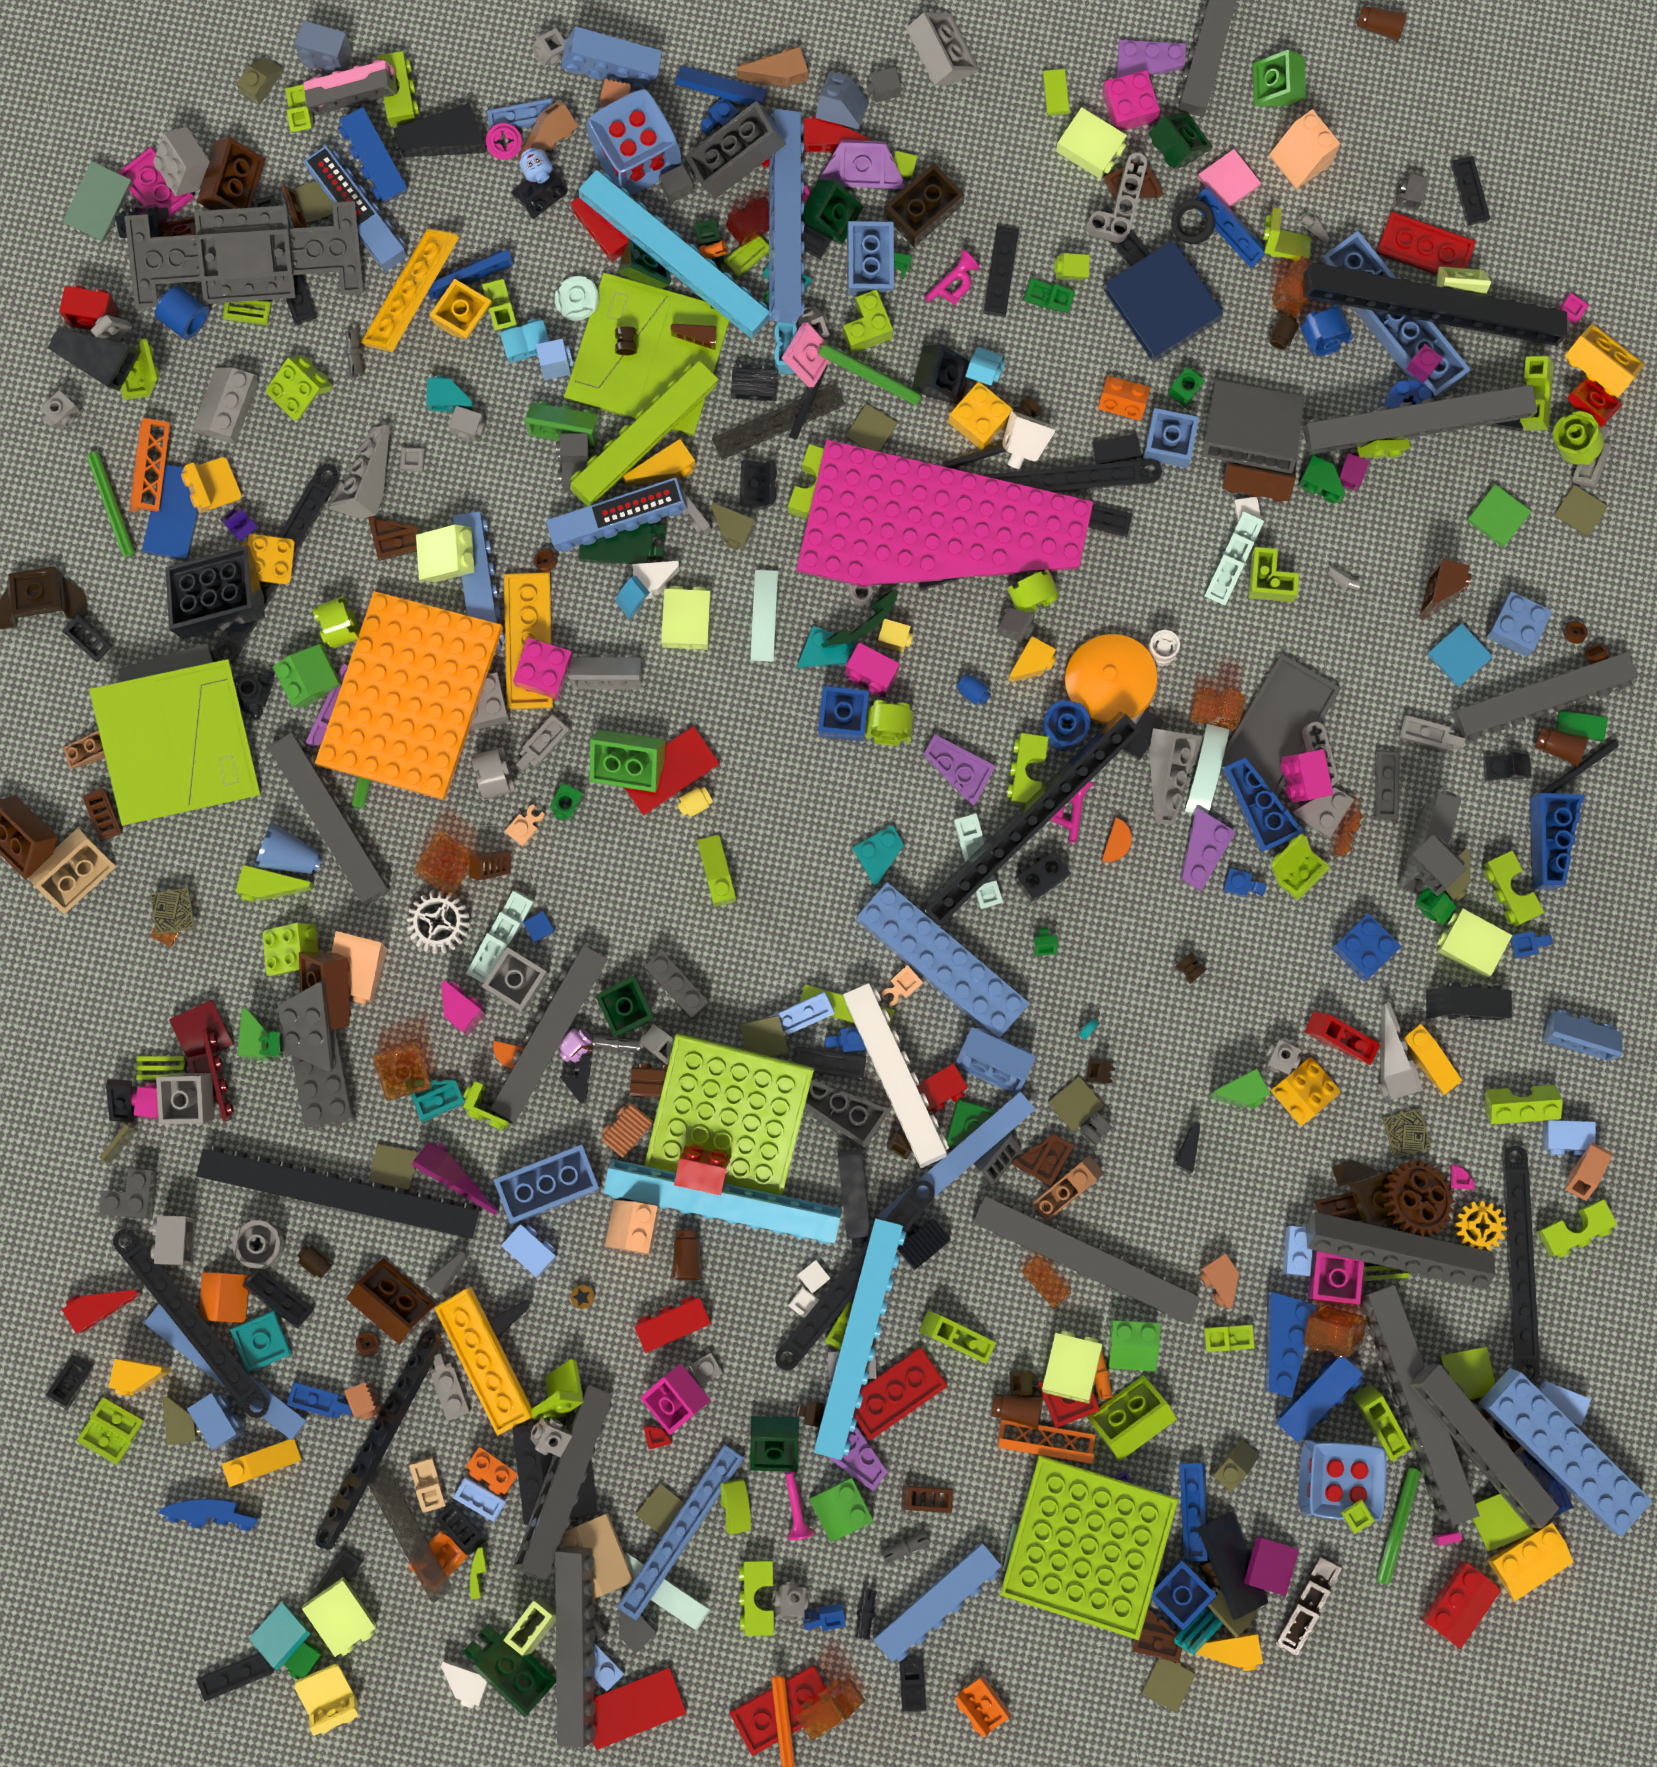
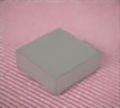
M401 447L400 470L423 472L425 449Z

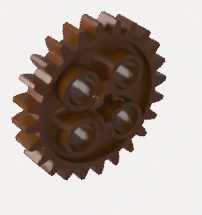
M1412 1160L1398 1165V1168L1392 1170L1393 1174L1387 1176L1390 1183L1384 1185L1389 1190L1388 1193L1383 1194V1197L1389 1199V1202L1385 1203L1384 1206L1391 1208L1387 1215H1394L1395 1218L1392 1223L1400 1222L1399 1230L1407 1229V1233H1415V1235L1419 1236L1424 1235V1237L1439 1233L1441 1229L1447 1227L1446 1222L1452 1220L1448 1214L1455 1212L1450 1207L1451 1204L1456 1203L1455 1200L1450 1199V1195L1454 1194V1191L1447 1189L1451 1182H1444L1443 1179L1446 1175H1438L1439 1168L1431 1169L1430 1162L1423 1164L1422 1160L1417 1162Z

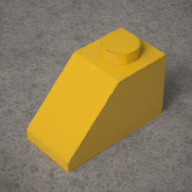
M1032 636L1009 675L1008 680L1016 682L1042 675L1046 668L1051 670L1057 659L1054 657L1056 649Z

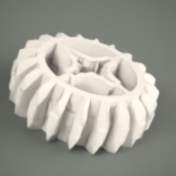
M439 891L438 898L435 897L434 892H430L429 900L422 895L423 903L421 905L417 901L414 902V905L418 908L417 910L409 909V913L414 915V918L408 917L406 919L408 923L413 924L407 927V931L415 932L410 938L411 940L418 939L416 942L417 947H421L425 943V952H428L432 946L434 954L438 953L439 947H441L443 954L447 953L446 946L448 945L452 950L456 949L453 944L454 941H457L460 945L463 943L459 938L460 935L467 937L468 933L462 930V928L470 927L468 922H463V920L469 918V914H461L466 910L465 905L457 907L461 901L459 898L452 901L453 895L451 893H448L444 899L442 891ZM442 905L434 914L424 913L432 906ZM449 907L456 914V926L447 921ZM442 917L441 921H442L445 925H438V926L434 929L435 924H434L431 920H433V921H434V920H437V921H438V920ZM420 920H424L430 925L428 938L424 937L421 933ZM441 932H452L446 939L434 941Z

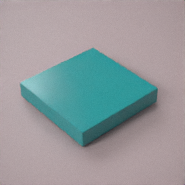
M274 1310L229 1329L246 1373L253 1372L293 1355Z
M281 1602L252 1634L249 1640L268 1663L278 1671L311 1633L287 1604Z

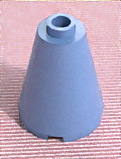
M270 822L254 866L312 874L313 870L318 871L322 858L318 857L319 852L278 825Z

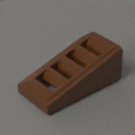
M671 324V336L716 350L717 331L715 326Z
M99 789L82 796L100 842L122 834L106 789ZM103 798L102 802L92 804L93 801ZM103 807L107 808V810L97 814L95 813V810L101 809ZM110 816L111 819L99 823V819ZM113 824V829L102 832L101 828Z
M511 851L471 854L469 878L485 880L510 874ZM483 862H485V871H483Z
M903 1485L901 1510L952 1513L953 1489ZM912 1491H914V1505H913V1506L911 1505V1503H912ZM921 1492H924L923 1506H920ZM931 1492H934L933 1507H930ZM940 1493H944L943 1508L939 1507Z

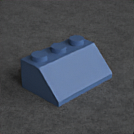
M848 221L847 295H863L876 289L878 293L894 290V222Z
M1558 1009L1557 1012L1554 1011L1549 1014L1542 1041L1606 1061L1622 1056V1032L1617 1031L1615 1026L1605 1023L1600 1026L1594 1024V1020L1581 1016L1579 1019L1571 1017V1013L1565 1010Z
M971 1027L954 1065L959 1070L1017 1095L1027 1079L1036 1056L1032 1055L1025 1048H1017L1010 1045V1042L1003 1038L997 1039L989 1035L984 1029Z

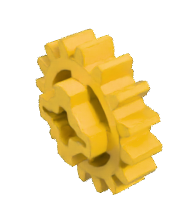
M1479 1201L1478 1206L1475 1202H1471L1470 1209L1463 1206L1461 1209L1464 1214H1456L1460 1222L1454 1223V1226L1459 1227L1460 1230L1455 1233V1236H1462L1459 1243H1468V1247L1474 1248L1475 1246L1476 1249L1481 1250L1484 1247L1486 1251H1491V1245L1498 1247L1497 1239H1505L1501 1231L1507 1230V1227L1501 1225V1222H1504L1506 1218H1499L1498 1216L1501 1210L1493 1211L1494 1204L1492 1203L1485 1207L1484 1201ZM1476 1211L1474 1218L1471 1221H1466L1469 1215ZM1488 1214L1493 1218L1494 1223L1490 1221ZM1481 1223V1225H1485V1229L1480 1231L1479 1228H1476V1224ZM1466 1230L1473 1235V1239L1469 1237ZM1490 1232H1494L1492 1238L1485 1242L1487 1235Z

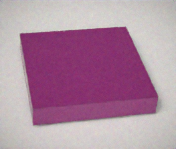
M1257 1536L1244 1584L1286 1596L1299 1549Z

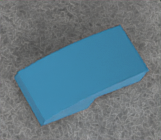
M635 575L630 577L623 586L615 602L625 615L631 619L644 605L642 602L650 592Z

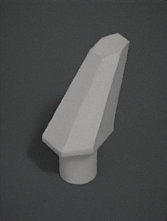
M1304 213L1300 221L1307 225L1309 231L1327 244L1330 239L1329 235L1318 218L1315 216L1312 218Z
M1329 565L1328 574L1345 591L1347 587L1355 590L1359 589L1361 581L1351 579V574Z

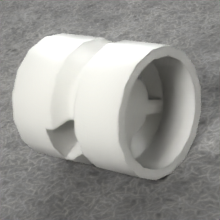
M1161 630L1156 632L1147 646V650L1151 654L1155 665L1166 666L1173 662L1179 651L1180 642L1177 635L1172 631Z

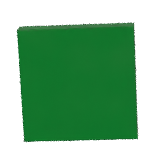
M960 1099L957 1100L946 1139L947 1145L956 1148L998 1110Z

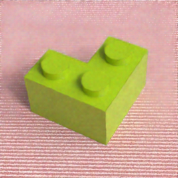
M877 289L856 297L855 307L860 319L843 325V337L850 354L893 339V328Z
M1254 548L1251 553L1248 598L1283 602L1295 601L1298 596L1299 573L1276 571L1278 549Z

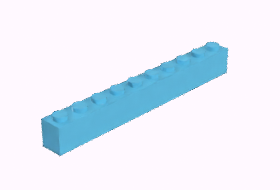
M595 170L579 188V198L748 337L753 339L768 322L769 308L762 301L757 302L751 297L752 294L745 287L741 286L740 288L736 285L734 279L728 273L719 271L717 265L711 259L703 258L694 245L686 244L677 231L669 230L664 226L665 223L660 217L656 215L653 217L647 212L648 209L640 201L635 202L630 198L628 191L623 187L618 188L614 185L613 180L606 173L601 174Z
M611 1159L603 1194H608L612 1198L631 1199L633 1202L654 1204L662 1209L673 1208L685 1214L696 1213L708 1219L719 1218L731 1224L742 1223L754 1229L765 1228L777 1234L788 1233L800 1239L811 1238L816 1239L820 1243L835 1244L842 1208L727 1183L720 1196L674 1186L676 1172Z
M875 1218L814 1453L842 1460L843 1455L848 1456L851 1442L847 1441L849 1431L854 1432L857 1418H854L853 1415L855 1408L860 1409L863 1395L859 1394L861 1384H867L870 1372L865 1370L867 1361H873L876 1349L871 1347L874 1338H879L882 1327L881 1324L877 1323L880 1314L885 1315L888 1301L884 1300L886 1291L891 1292L894 1278L890 1277L892 1268L897 1269L900 1258L896 1251L898 1244L903 1246L906 1231H902V1225Z

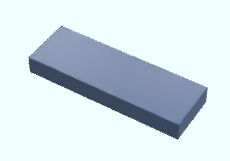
M548 98L486 110L490 129L499 123L510 124L516 129L532 127L539 114L553 104V100Z

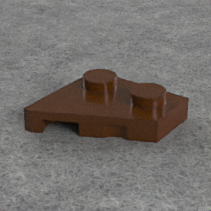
M1136 162L1133 163V164H1134V168H1133V171H1132L1131 174H1135V173H1136V171H1137V169H1138V167H1137V164H1138V163H1136ZM1147 164L1139 198H1160L1164 193ZM1124 167L1105 176L1103 179L1114 199L1117 197ZM1125 184L1127 190H1135V186L1133 184Z
M368 517L379 561L417 552L416 535L420 534L417 526L402 525L395 521L389 520L388 522L376 519V517Z
M1053 1134L1018 1159L1013 1160L1011 1164L1052 1187L1074 1145Z
M1148 1608L1140 1639L1133 1640L1131 1651L1179 1663L1182 1648L1174 1642V1638L1178 1633Z

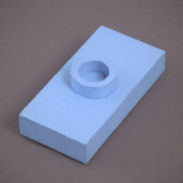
M468 1477L463 1479L453 1499L493 1522L496 1521L507 1502L504 1498Z

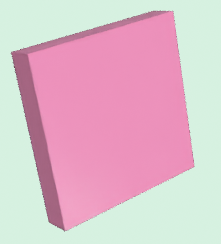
M1235 149L1198 174V178L1204 186H1210L1229 208L1261 185V182Z
M803 322L782 359L808 387H814L829 360L818 354L820 347L826 341L808 322Z

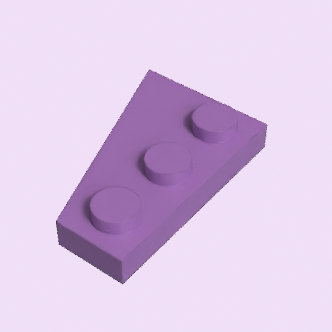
M1119 40L1117 78L1145 70L1148 71L1149 75H1160L1184 69L1186 44Z
M934 734L923 755L973 808L996 767Z
M1197 807L1194 809L1192 828H1190V838L1187 852H1185L1180 880L1196 890L1202 891L1236 831Z
M855 1426L854 1432L849 1431L847 1441L851 1442L848 1456L843 1455L842 1460L828 1458L874 1491L886 1475L887 1470Z

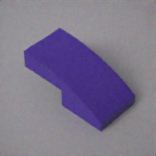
M238 505L220 519L239 541L243 540L258 527Z

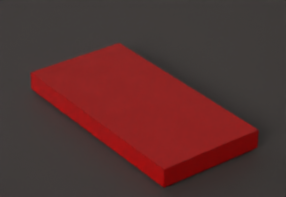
M1391 211L1376 253L1438 275L1439 267L1467 269L1476 241Z
M693 726L665 745V761L656 792L623 788L642 815L645 816L719 766L720 763Z
M919 1347L879 1375L877 1379H873L860 1388L859 1394L863 1395L860 1409L855 1408L853 1417L857 1418V1423L870 1441L948 1385L922 1347Z
M814 1664L785 1680L791 1734L837 1709ZM772 1688L729 1712L752 1756L779 1741Z
M670 1667L594 1697L596 1703L594 1714L596 1736L593 1741L595 1749H601L687 1714Z

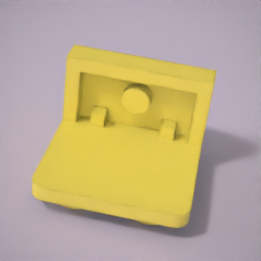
M333 1664L295 1682V1690L309 1714V1729L313 1736L319 1733H326L333 1727L342 1723H349L359 1716L358 1700L338 1664Z

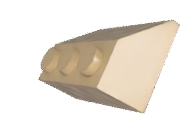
M78 827L54 849L53 855L29 877V880L49 901L65 914L116 866Z
M608 1513L564 1531L561 1548L565 1546L592 1548V1556L594 1557L592 1580L595 1583L593 1599L634 1581Z

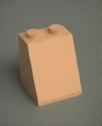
M1312 109L1294 122L1269 154V157L1297 190L1332 164L1340 142Z
M336 931L331 953H337L348 958L350 966L348 972L349 997H352V1002L366 1005V1001L373 1003L388 949L381 942Z
M614 1200L605 1247L651 1255L660 1208L655 1205Z

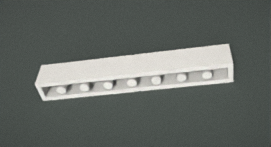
M868 983L843 994L844 1001L920 1168L947 1157L945 1151L949 1149L944 1136L939 1137L936 1131L939 1125L934 1114L930 1116L926 1107L929 1106L925 1094H919L916 1086L920 1085L915 1073H910L907 1065L910 1064L905 1051L900 1052L897 1046L900 1040L896 1031H891L887 1024L891 1021L886 1009H880L878 1002L881 1001L877 989H871Z

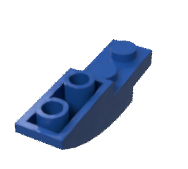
M216 1498L194 1499L171 1504L161 1508L158 1513L165 1515L164 1519L167 1521L178 1523L179 1519L188 1521V1526L199 1529L202 1528V1525H209L212 1517L215 1523L227 1525L228 1522L237 1524L236 1528L250 1531L251 1528L259 1526L261 1519L260 1517L238 1512L240 1502Z

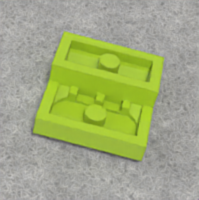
M103 1397L76 1441L118 1466L144 1421Z
M1500 1493L1475 1502L1480 1516L1472 1520L1487 1551L1534 1533L1533 1528H1529Z

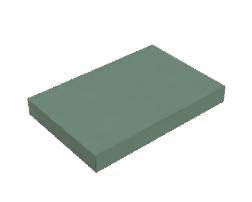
M91 161L62 222L105 242L115 221V215L118 214L133 181Z

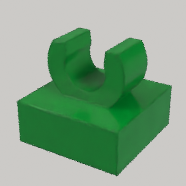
M894 252V270H900L901 279H904L906 272L910 271L912 256Z
M1039 928L1038 937L1033 938L1034 956L1057 954V935L1049 936L1048 928Z
M269 1032V1038L266 1036L258 1038L259 1042L268 1043L266 1050H259L261 1055L270 1054L273 1058H284L280 1032Z

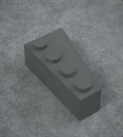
M811 1080L804 1112L862 1151L867 1147L891 1111L890 1108L879 1106L871 1101L860 1099L814 1080Z

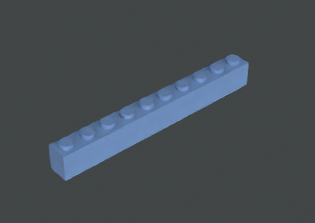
M774 109L771 117L786 145L769 157V321L796 324L799 317L803 316L805 307L804 302H801V295L804 293V282L801 281V275L804 272V261H801V255L804 251V241H801V235L804 231V221H801V215L804 211V201H801V195L804 190V181H801V175L804 170V161H801V155L804 150V142L801 141L804 122L801 121V112Z

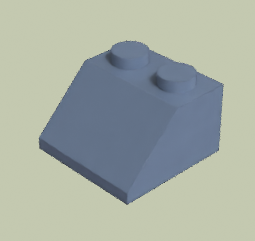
M829 72L820 93L816 118L859 129L869 101L851 77L845 76L842 73Z

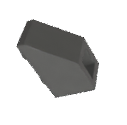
M1008 608L997 632L1022 645L1024 639L1029 641L1035 629L1036 623L1033 622L1035 615Z
M620 1610L619 1637L636 1654L658 1632L655 1629L657 1623L648 1614L645 1617L641 1614L639 1619L635 1621Z

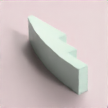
M1243 511L1206 591L1205 597L1226 605L1264 520Z
M755 570L751 661L774 662L778 571Z
M517 890L512 891L504 909L499 913L490 932L486 934L466 974L482 983L485 982L505 949L511 946L535 900Z
M627 1553L625 1557L635 1579L644 1564ZM664 1579L651 1599L695 1630H698L710 1611L702 1603L667 1579Z

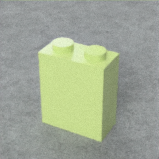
M1081 107L1058 141L1056 152L1101 179L1105 173L1109 174L1115 165L1113 161L1116 156L1121 157L1127 147V144H1125L1127 135Z
M451 525L416 535L419 580L439 582L474 573L471 527Z
M670 586V589H664L662 648L708 650L710 591H706L704 587H693L692 590H684L681 586Z
M1463 908L1457 913L1453 912L1447 923L1450 925L1447 933L1443 932L1437 941V944L1440 945L1437 952L1484 978L1490 977L1512 935Z
M1062 1331L1061 1334L1055 1333L1042 1391L1089 1404L1102 1352V1344L1098 1343L1099 1340L1091 1337H1085L1084 1340L1075 1338V1334L1067 1331Z
M344 1577L312 1598L302 1607V1610L335 1657L339 1654L342 1656L346 1655L354 1649V1643L360 1639L364 1642L374 1635L373 1630L376 1629V1623Z
M544 1599L534 1600L503 1641L522 1656L532 1653L556 1622V1608Z

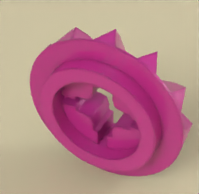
M499 123L488 131L486 146L489 153L495 158L501 160L511 159L521 149V135L514 126L507 123ZM501 132H503L506 139L513 140L507 144L506 151H504L501 144H494V142L501 139Z

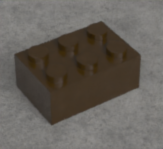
M933 163L884 206V217L889 222H894V227L915 247L964 204L965 194Z

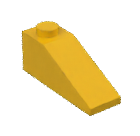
M681 439L623 475L624 483L629 486L661 482L675 477L677 479L680 477L686 478L694 472L696 463Z
M1422 1024L1413 1028L1402 1038L1408 1046L1407 1053L1443 1095L1447 1094L1462 1081L1437 1042Z
M294 1438L293 1440L289 1439L223 1463L222 1467L228 1485L232 1487L302 1461Z
M1255 1632L1241 1634L1237 1638L1229 1636L1208 1640L1196 1653L1238 1668L1243 1667V1671L1258 1669L1257 1665L1263 1664L1259 1638Z

